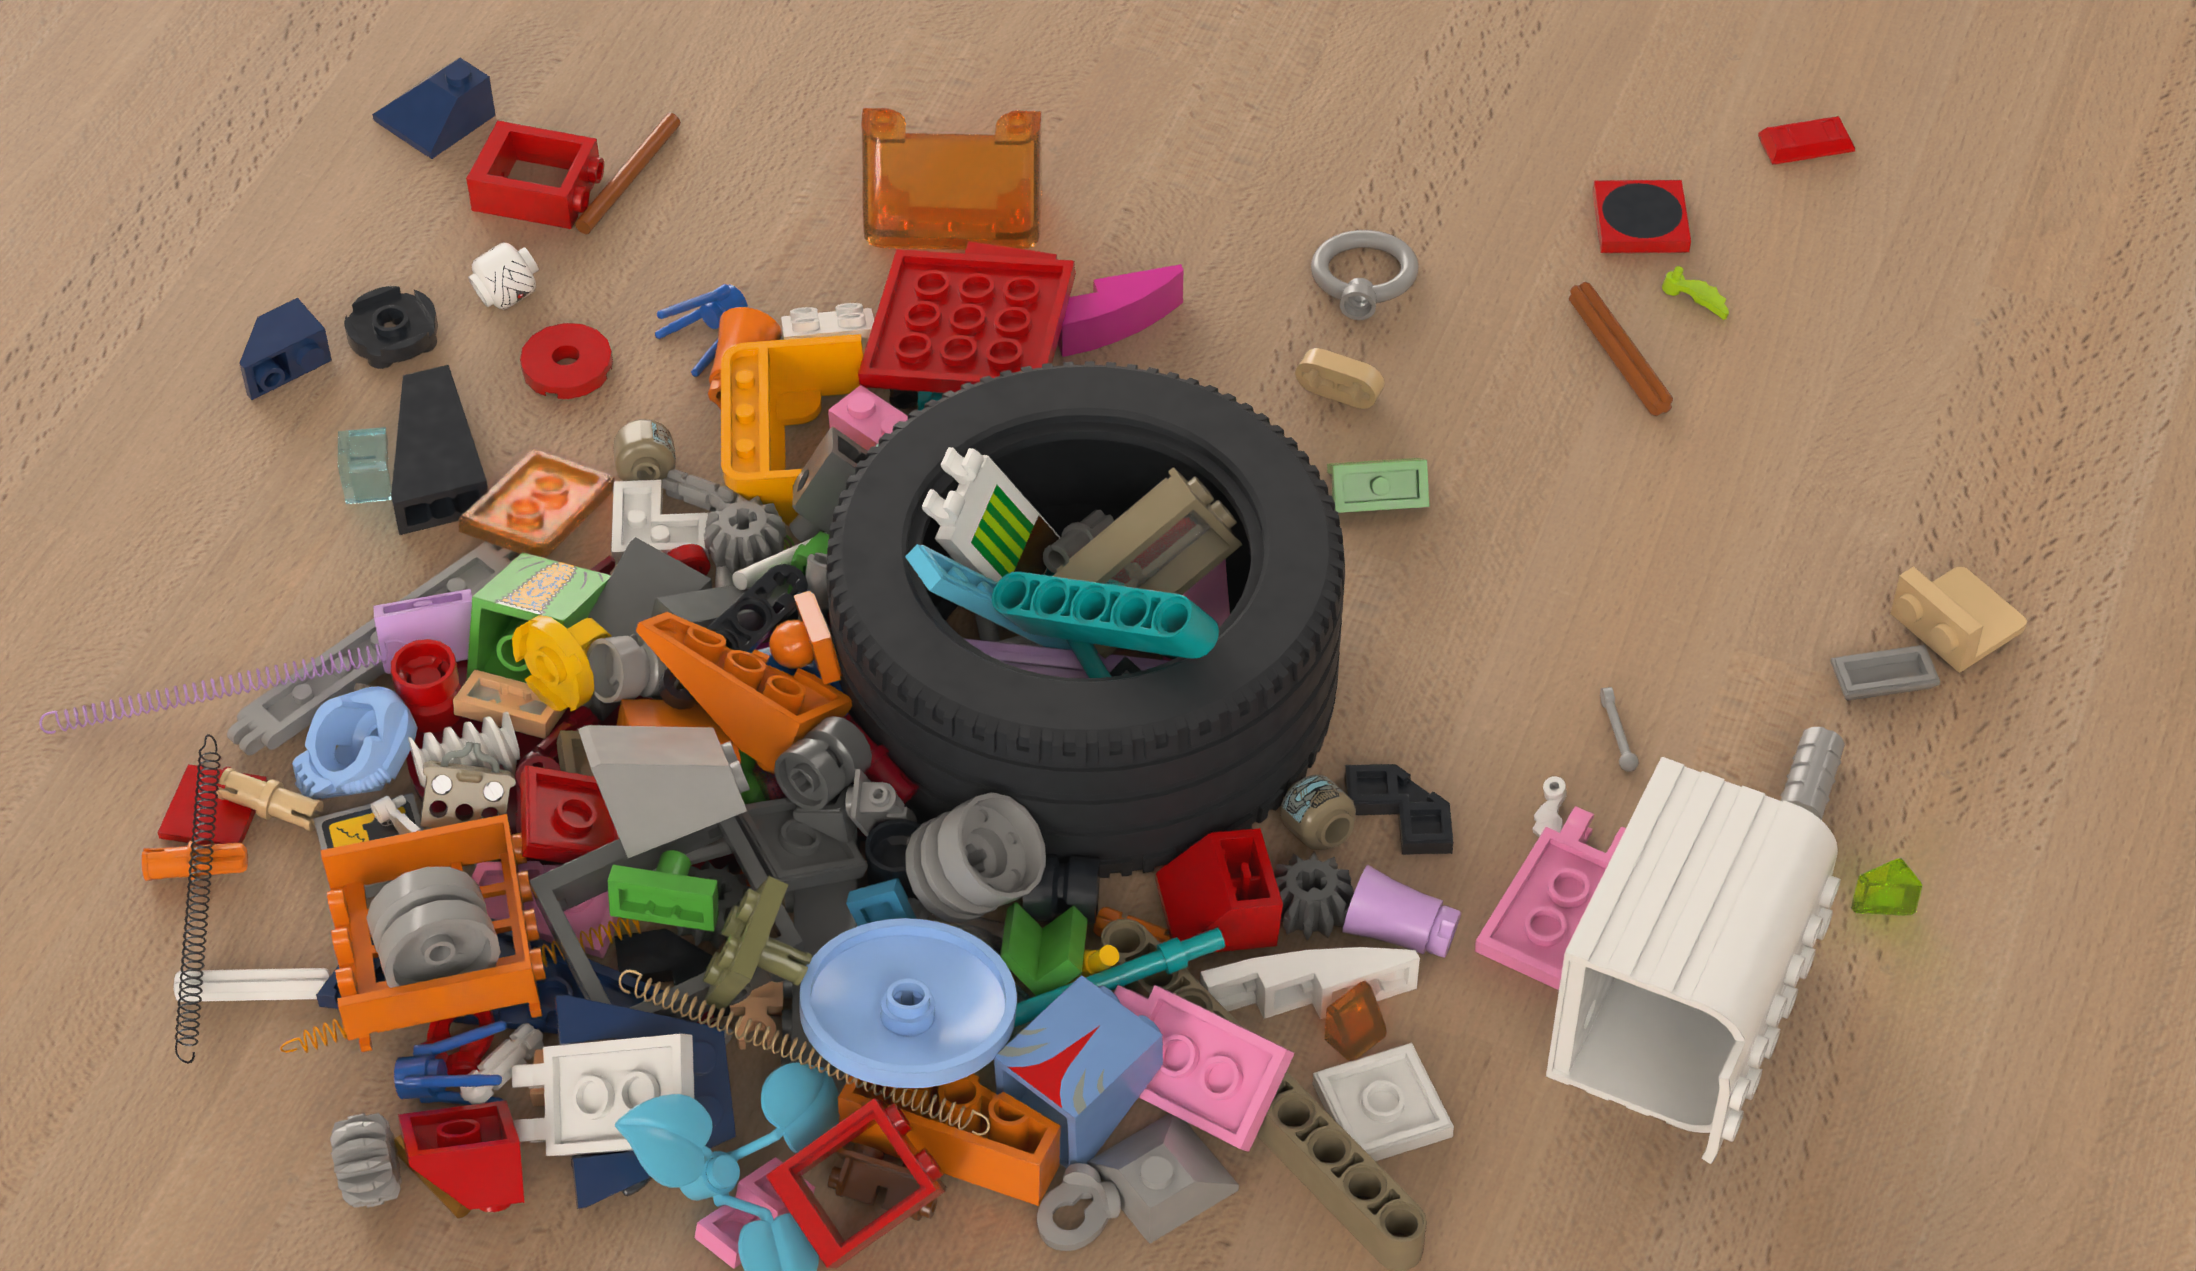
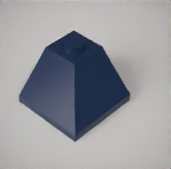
M458 58L373 113V120L430 159H433L496 116L490 76L462 58Z

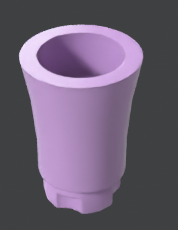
M1367 865L1352 897L1342 932L1385 941L1410 950H1416V952L1421 954L1427 951L1428 953L1445 958L1456 932L1461 912L1449 906H1443V900L1412 889Z

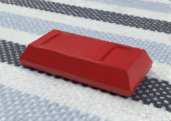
M1839 116L1767 127L1758 133V137L1772 165L1855 152V146Z

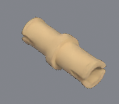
M227 768L223 772L219 784L225 785V788L218 787L219 790L216 792L219 799H225L256 810V814L260 818L270 820L272 817L303 827L307 831L315 829L313 818L321 817V815L315 814V811H323L322 800H315L287 790L280 781L270 779L268 782L237 772L233 768Z

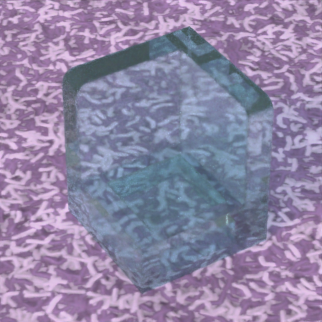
M386 427L338 431L337 466L346 504L391 500L392 484L388 470V437Z

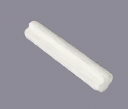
M326 968L201 970L204 973L200 978L203 980V984L198 987L203 992L199 996L202 998V1001L317 999L316 994L331 974ZM181 971L177 972L174 978L176 1000L179 999ZM189 971L185 973L190 976L201 975V973L198 971ZM185 975L182 976L183 980L189 978ZM196 979L184 981L192 985H197L201 983L199 980ZM197 988L184 989V991L189 993L200 992ZM181 992V997L187 995L186 993ZM195 996L183 998L187 1001H199V998Z

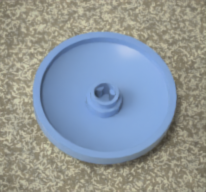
M887 919L863 924L845 931L827 942L812 957L810 964L807 965L808 970L800 984V1021L804 1033L814 1049L826 1061L842 1072L857 1079L881 1086L927 1088L948 1084L968 1077L988 1065L1006 1046L1015 1024L1017 1005L1015 982L1009 968L999 954L976 936L957 927L931 920Z

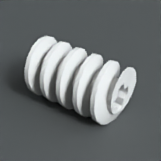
M503 712L501 728L496 725L490 716L484 717L482 733H479L471 722H465L462 738L460 739L451 727H446L443 731L441 744H439L431 732L424 733L422 749H419L413 739L408 737L420 784L424 788L426 776L423 774V764L429 760L441 762L446 753L462 750L466 742L480 743L483 753L493 756L499 765L502 764L505 770L511 771L514 775L516 773L517 760L520 759L514 727L508 712ZM473 748L467 756L453 758L449 761V763L492 768L488 762L482 761L475 756Z

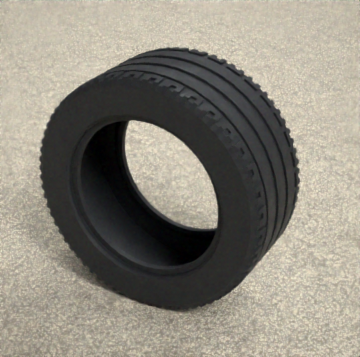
M1085 361V365L1063 362V366H1053L1052 363L1042 364V368L1036 369L1027 366L1022 367L1019 372L1012 373L1008 370L1000 372L999 377L992 378L986 376L980 378V382L974 385L970 382L961 385V390L953 392L950 390L942 394V399L938 401L932 399L925 403L923 410H914L908 414L907 421H899L893 426L891 434L885 433L879 439V446H872L868 450L866 460H860L856 466L855 475H850L848 478L846 490L841 492L839 504L835 507L833 513V522L829 530L826 562L831 637L842 674L839 683L844 694L852 700V707L848 713L853 717V720L878 746L883 744L889 751V758L914 784L916 783L920 787L916 794L904 805V807L909 808L916 815L918 824L922 825L930 819L937 818L942 813L952 811L956 806L976 796L991 792L1011 797L1027 809L1039 826L1045 843V854L1056 855L1060 863H1066L1071 856L1100 857V878H1110V874L1121 873L1122 877L1131 876L1132 871L1142 870L1143 873L1153 872L1154 867L1167 865L1209 833L1252 829L1254 822L1262 823L1267 819L1269 810L1276 811L1281 806L1283 797H1285L1290 786L1305 778L1307 769L1313 766L1317 752H1320L1329 729L1338 683L1345 584L1342 528H1340L1338 512L1335 511L1333 497L1328 495V486L1324 480H1320V473L1317 467L1310 465L1309 456L1305 451H1298L1297 442L1292 437L1286 438L1284 430L1280 426L1271 425L1266 415L1254 413L1251 405L1246 402L1242 404L1236 402V397L1229 393L1224 395L1218 393V388L1208 385L1204 387L1199 385V380L1193 378L1184 380L1179 378L1177 373L1169 372L1166 375L1159 373V369L1151 367L1147 370L1138 369V365L1133 364L1121 367L1116 366L1115 362H1106V365H1095V361ZM948 447L954 448L964 458L969 448L975 449L981 455H988L1060 538L1065 527L1071 523L1081 522L1094 510H1101L1105 516L1111 515L1115 521L1165 478L1169 479L1171 476L1168 471L1173 467L1187 481H1190L1194 476L1197 477L1214 498L1210 504L1212 505L1215 501L1219 500L1236 519L1237 523L1231 529L1243 544L1225 559L1230 615L1219 627V636L1214 648L1207 655L1200 658L1177 657L1159 666L1136 673L1103 678H1065L1039 674L1006 664L968 643L946 622L958 605L929 591L905 557L918 544L920 546L924 545L954 560L935 539L940 525L922 509L929 489L935 490L940 497L946 500L949 492L956 491L959 483L941 467ZM1190 513L1186 515L1195 523L1198 522Z

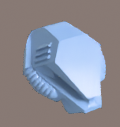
M367 687L329 699L318 708L306 737L305 747L307 750L298 755L292 763L296 779L295 785L302 795L316 800L319 798L326 799L381 791L386 783L390 784L392 778L396 779L411 750L408 737L415 741L418 729L409 708L395 691L385 687Z

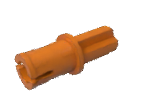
M189 841L188 846L144 848L142 852V872L145 881L189 877V868L191 867L189 861L191 859V844L193 842ZM214 844V846L210 847L214 851L210 855L213 858V861L209 863L213 868L208 871L211 875L243 873L247 870L248 852L244 844ZM207 848L195 850L201 854L211 853V850ZM206 856L194 858L200 862H209L211 860ZM205 864L194 866L199 870H208L210 866ZM199 872V873H195V874H193V875L200 878L201 875H209V874H208V873H204V872Z

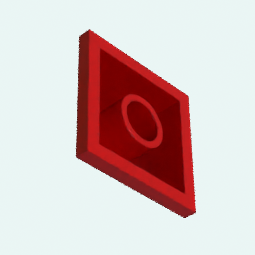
M507 1100L398 1114L399 1127L409 1167L467 1209L499 1212L509 1208L511 1204L525 1202L520 1141Z

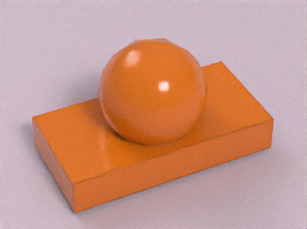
M807 591L794 595L800 620H787L776 626L769 642L772 657L779 665L788 669L803 668L814 660L824 685L841 680V669L832 637L814 593Z

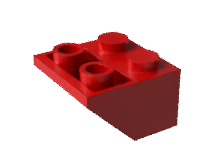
M1261 828L1209 833L1156 872L1155 882L1171 939L1177 937L1180 941L1218 927L1224 938L1225 947L1214 952L1277 946L1283 902Z

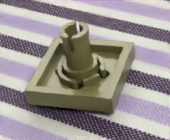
M768 876L756 891L750 888L746 891L739 907L733 906L721 933L728 937L721 953L715 952L703 977V982L710 984L704 999L706 1004L710 1006L715 1004V1008L719 1010L723 1007L725 1009L752 980L756 967L786 979L796 986H799L808 970V967L805 965L810 964L812 954L809 952L805 953L769 936L789 884Z

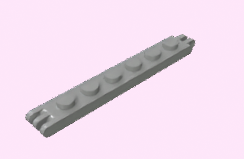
M488 539L400 601L471 589L472 596H474L521 553L527 552ZM374 618L321 654L329 673H331L330 653L333 656V661L338 671H340L339 651L342 653V659L347 669H349L350 664L348 649L351 651L356 667L359 664L357 647L360 649L365 665L368 663L366 646H369L374 663L377 662L375 644H378L379 652L380 647ZM318 656L314 661L316 669L321 675L322 662L320 656ZM379 658L377 666L373 665L370 661L368 668L364 667L361 663L358 670L352 665L349 672L343 667L340 674L333 669L332 675H328L324 670L322 677H319L315 672L313 679H310L306 674L304 681L297 677L295 683H292L289 679L286 685L280 682L276 687L267 691L238 713V722L229 728L227 737L234 744H239V748L247 755H253L265 746L270 750L276 749L308 727L316 711L323 703L329 699L353 692L355 683L368 685L384 674L383 663ZM311 661L306 665V668L309 675L312 677L313 665ZM304 667L298 670L302 679L304 677ZM295 673L290 676V678L293 681L295 678Z

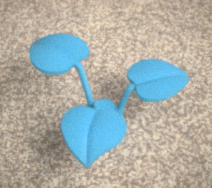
M799 1062L785 1064L771 1072L762 1086L761 1107L766 1119L777 1128L771 1133L727 1153L723 1151L712 1152L710 1148L705 1146L712 1134L711 1117L697 1100L686 1095L669 1094L649 1099L629 1110L615 1123V1127L628 1141L641 1166L656 1182L669 1188H680L682 1193L691 1200L699 1201L713 1197L714 1204L717 1207L727 1205L758 1216L761 1219L747 1223L740 1231L738 1251L744 1271H817L819 1255L791 1213L782 1214L773 1219L769 1209L730 1196L729 1192L734 1189L740 1177V1168L737 1163L739 1159L778 1141L782 1136L790 1150L796 1154L838 1124L840 1116L838 1113V1090L832 1076L829 1077L827 1071L819 1073L818 1067L810 1069L808 1064L801 1065Z

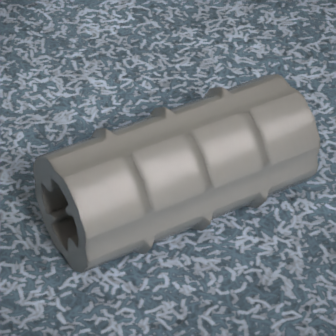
M1810 727L1803 731L1796 754L1793 756L1790 773L1786 776L1787 782L1781 794L1782 802L1784 800L1798 805L1822 820L1826 804L1830 800L1829 794L1832 785L1835 783L1838 766L1842 763L1840 759L1845 743L1841 736L1824 727Z

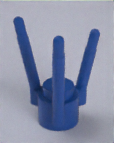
M723 284L711 292L659 310L657 317L664 319L700 307L657 330L655 337L661 339L701 318L710 328L717 329L719 328V319L725 311L736 307H748L747 301L741 291L735 286ZM718 338L692 369L691 374L694 377L699 376L715 358Z
M503 1020L432 1044L414 1045L413 1056L398 1057L395 1063L394 1083L398 1097L400 1099L419 1098L421 1103L444 1102L472 1105L469 1101H464L460 1092L446 1091V1087L495 1086L502 1083V1077L500 1075L484 1074L448 1075L445 1061L443 1059H435V1055L504 1031L507 1028L506 1022ZM491 1096L485 1103L503 1101V1099Z

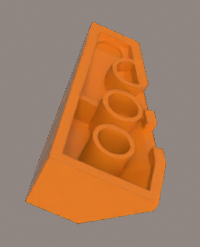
M670 612L646 619L637 625L636 632L738 749L755 759L757 765L767 772L775 773V762L778 757L798 740L803 739L822 720L832 716L842 718L852 707V700L849 696L830 684L824 685L822 679L814 674L798 668L793 676L767 665L769 655L756 649L752 653L730 649L725 646L726 639L723 635Z

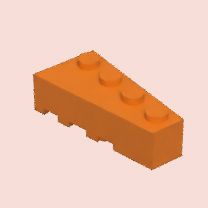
M974 1073L948 1084L918 1088L917 1094L914 1097L913 1108L919 1105L924 1092L927 1090L928 1093L923 1102V1112L928 1109L933 1096L937 1094L932 1108V1116L938 1112L943 1099L946 1098V1103L942 1109V1120L948 1115L952 1103L956 1102L951 1115V1124H953L958 1118L962 1106L965 1105L960 1127L962 1128L974 1109L989 1120L990 1129L985 1135L979 1136L972 1133V1131L983 1133L987 1129L986 1120L979 1115L974 1114L969 1124L963 1130H959L958 1122L954 1126H950L948 1119L940 1122L939 1115L931 1119L929 1112L922 1115L920 1107L912 1111L911 1103L906 1107L902 1106L901 1100L896 1103L913 1128L912 1131L906 1134L918 1152L924 1148L930 1152L943 1174L1036 1206L1040 1205L1060 1166L1061 1125L1005 1092L997 1095L980 1084V1077ZM850 1076L848 1082H850L854 1077ZM857 1079V1085L859 1086L863 1080ZM855 1081L851 1084L846 1083L838 1096L839 1123L874 1098L884 1101L888 1107L894 1103L892 1096L889 1099H884L883 1092L875 1096L873 1089L866 1092L864 1085L856 1088ZM867 1082L866 1088L869 1089L873 1083ZM876 1084V1093H879L883 1086ZM886 1086L885 1097L889 1096L894 1087ZM897 1088L895 1090V1101L902 1095L904 1088ZM915 1088L907 1089L904 1096V1105L911 1099ZM877 1123L851 1141L876 1148L885 1154L900 1158Z

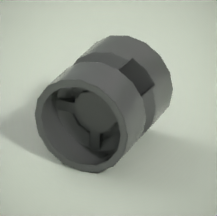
M832 716L822 720L803 739L798 740L783 752L775 762L774 771L780 788L793 803L803 809L815 811L822 809L844 787L854 782L855 769H861L863 773L866 772L871 766L872 754L864 734L853 723L844 718Z

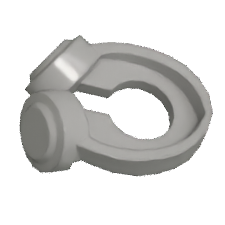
M1083 1163L1069 1165L1065 1170L1062 1184L1051 1190L1039 1206L1037 1227L1041 1239L1047 1246L1060 1251H1073L1085 1247L1101 1234L1109 1219L1119 1216L1121 1207L1119 1191L1113 1182H1101L1098 1171L1092 1166ZM1092 1198L1093 1202L1084 1210V1222L1078 1228L1064 1230L1054 1223L1053 1214L1060 1207L1074 1206L1080 1199Z

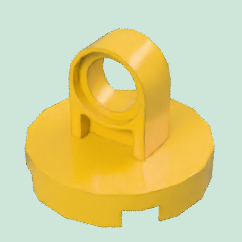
M538 615L515 629L512 637L513 655L516 662L524 658L526 666L532 674L524 680L543 703L555 711L561 712L568 707L571 708L570 711H573L588 702L595 690L594 675L587 657L590 645L597 639L612 637V635L592 618L581 620L567 629L551 617Z

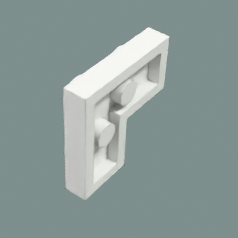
M661 480L614 481L611 553L616 561L615 565L618 564L628 544L635 537L665 554L682 545L697 544L704 548L709 559L708 549L705 548L703 536L708 513L662 514L663 490Z

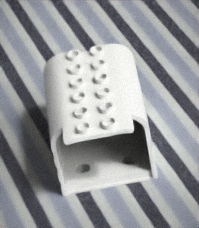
M1661 757L1565 951L1546 1077L1566 1085L1576 1086L1586 1090L1587 1093L1605 1100L1625 1105L1626 1108L1646 1116L1651 1115L1666 1121L1667 1124L1692 1132L1710 1133L1708 1145L1702 1159L1711 1164L1715 1160L1723 1140L1734 1141L1743 1118L1744 1111L1741 1108L1745 1098L1752 1100L1762 1074V1069H1759L1763 1058L1770 1059L1780 1034V1029L1777 1027L1782 1017L1788 1019L1797 997L1798 989L1795 986L1799 978L1806 979L1816 952L1813 946L1817 939L1823 940L1833 914L1830 908L1841 880L1832 876L1838 848L1836 839L1828 826L1810 811L1784 800L1783 802L1765 796V793L1743 785L1740 787L1724 781L1725 779L1704 771L1699 772L1685 767L1684 764Z

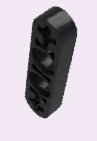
M775 565L707 629L723 635L728 648L752 653L754 649L773 633L776 626L783 623L797 610L794 595L807 592L808 583L805 575L793 565ZM786 582L793 587L790 594L787 592L782 594L772 607L767 600L771 597L776 586L784 585ZM748 609L757 612L763 619V628L758 631L746 630L738 622V613ZM666 667L659 682L660 696L665 703L676 709H690L697 705L698 702L686 688L681 691L674 688L677 678Z

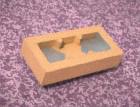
M476 669L453 699L454 715L483 722L484 717L490 716L496 725L501 727L503 712H508L514 731L543 739L550 734L565 710L561 712L555 711L543 703L529 688L527 683Z

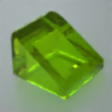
M1902 858L1892 860L1858 876L1851 909L1855 913L1912 915L1917 910L1922 883Z

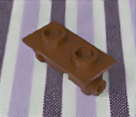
M854 1143L852 1151L840 1148L835 1152L844 1160L842 1168L834 1166L828 1179V1187L836 1189L837 1196L846 1197L871 1206L875 1204L880 1187L888 1189L882 1205L884 1210L891 1209L920 1188L904 1162L902 1166L883 1161L884 1152L860 1143ZM938 1179L937 1181L939 1182L943 1190L946 1191L947 1187L943 1184V1182L940 1179ZM937 1198L914 1213L910 1218L920 1221L922 1216L931 1219L936 1210Z

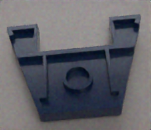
M568 995L555 996L560 1046L673 1034L692 1035L694 1099L709 1113L713 1126L712 1134L705 1146L712 1149L736 1137L724 1030L719 1032L715 1026L709 1028L705 1024ZM633 1150L625 1153L572 1159L577 1209L587 1208L651 1177L641 1166Z

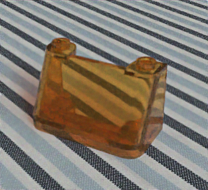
M863 108L861 121L862 218L864 238L869 244L879 248L966 250L968 241L1029 249L1039 241L1043 193L1041 111L1015 110L1006 113L997 120L995 135L906 133V121L901 113L889 108Z

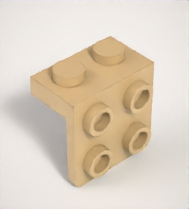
M1913 566L1899 575L1890 613L1959 673L2023 633L2027 623L2026 618L1965 567H1955L1931 582Z

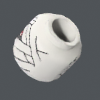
M503 242L473 261V274L468 279L477 295L487 307L494 304L497 308L505 310L535 291L536 281L533 274L539 268L525 247L517 251L511 244Z

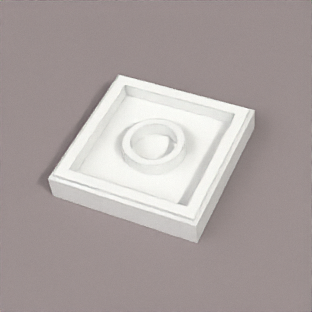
M1412 1043L1313 1073L1312 1084L1325 1111L1375 1161L1453 1137L1454 1126Z

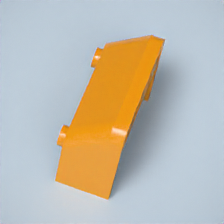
M861 334L739 343L728 348L722 355L721 468L724 482L728 488L748 501L759 496L763 505L774 503L779 516L782 517V522L787 526L799 515L792 507L793 485L802 469L786 470L785 426L805 424L814 420L821 412V396L850 394L860 386L858 371L863 358Z

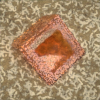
M1365 980L1358 983L1326 1009L1324 1040L1348 1061L1358 1059L1387 1035L1386 1024L1371 985Z

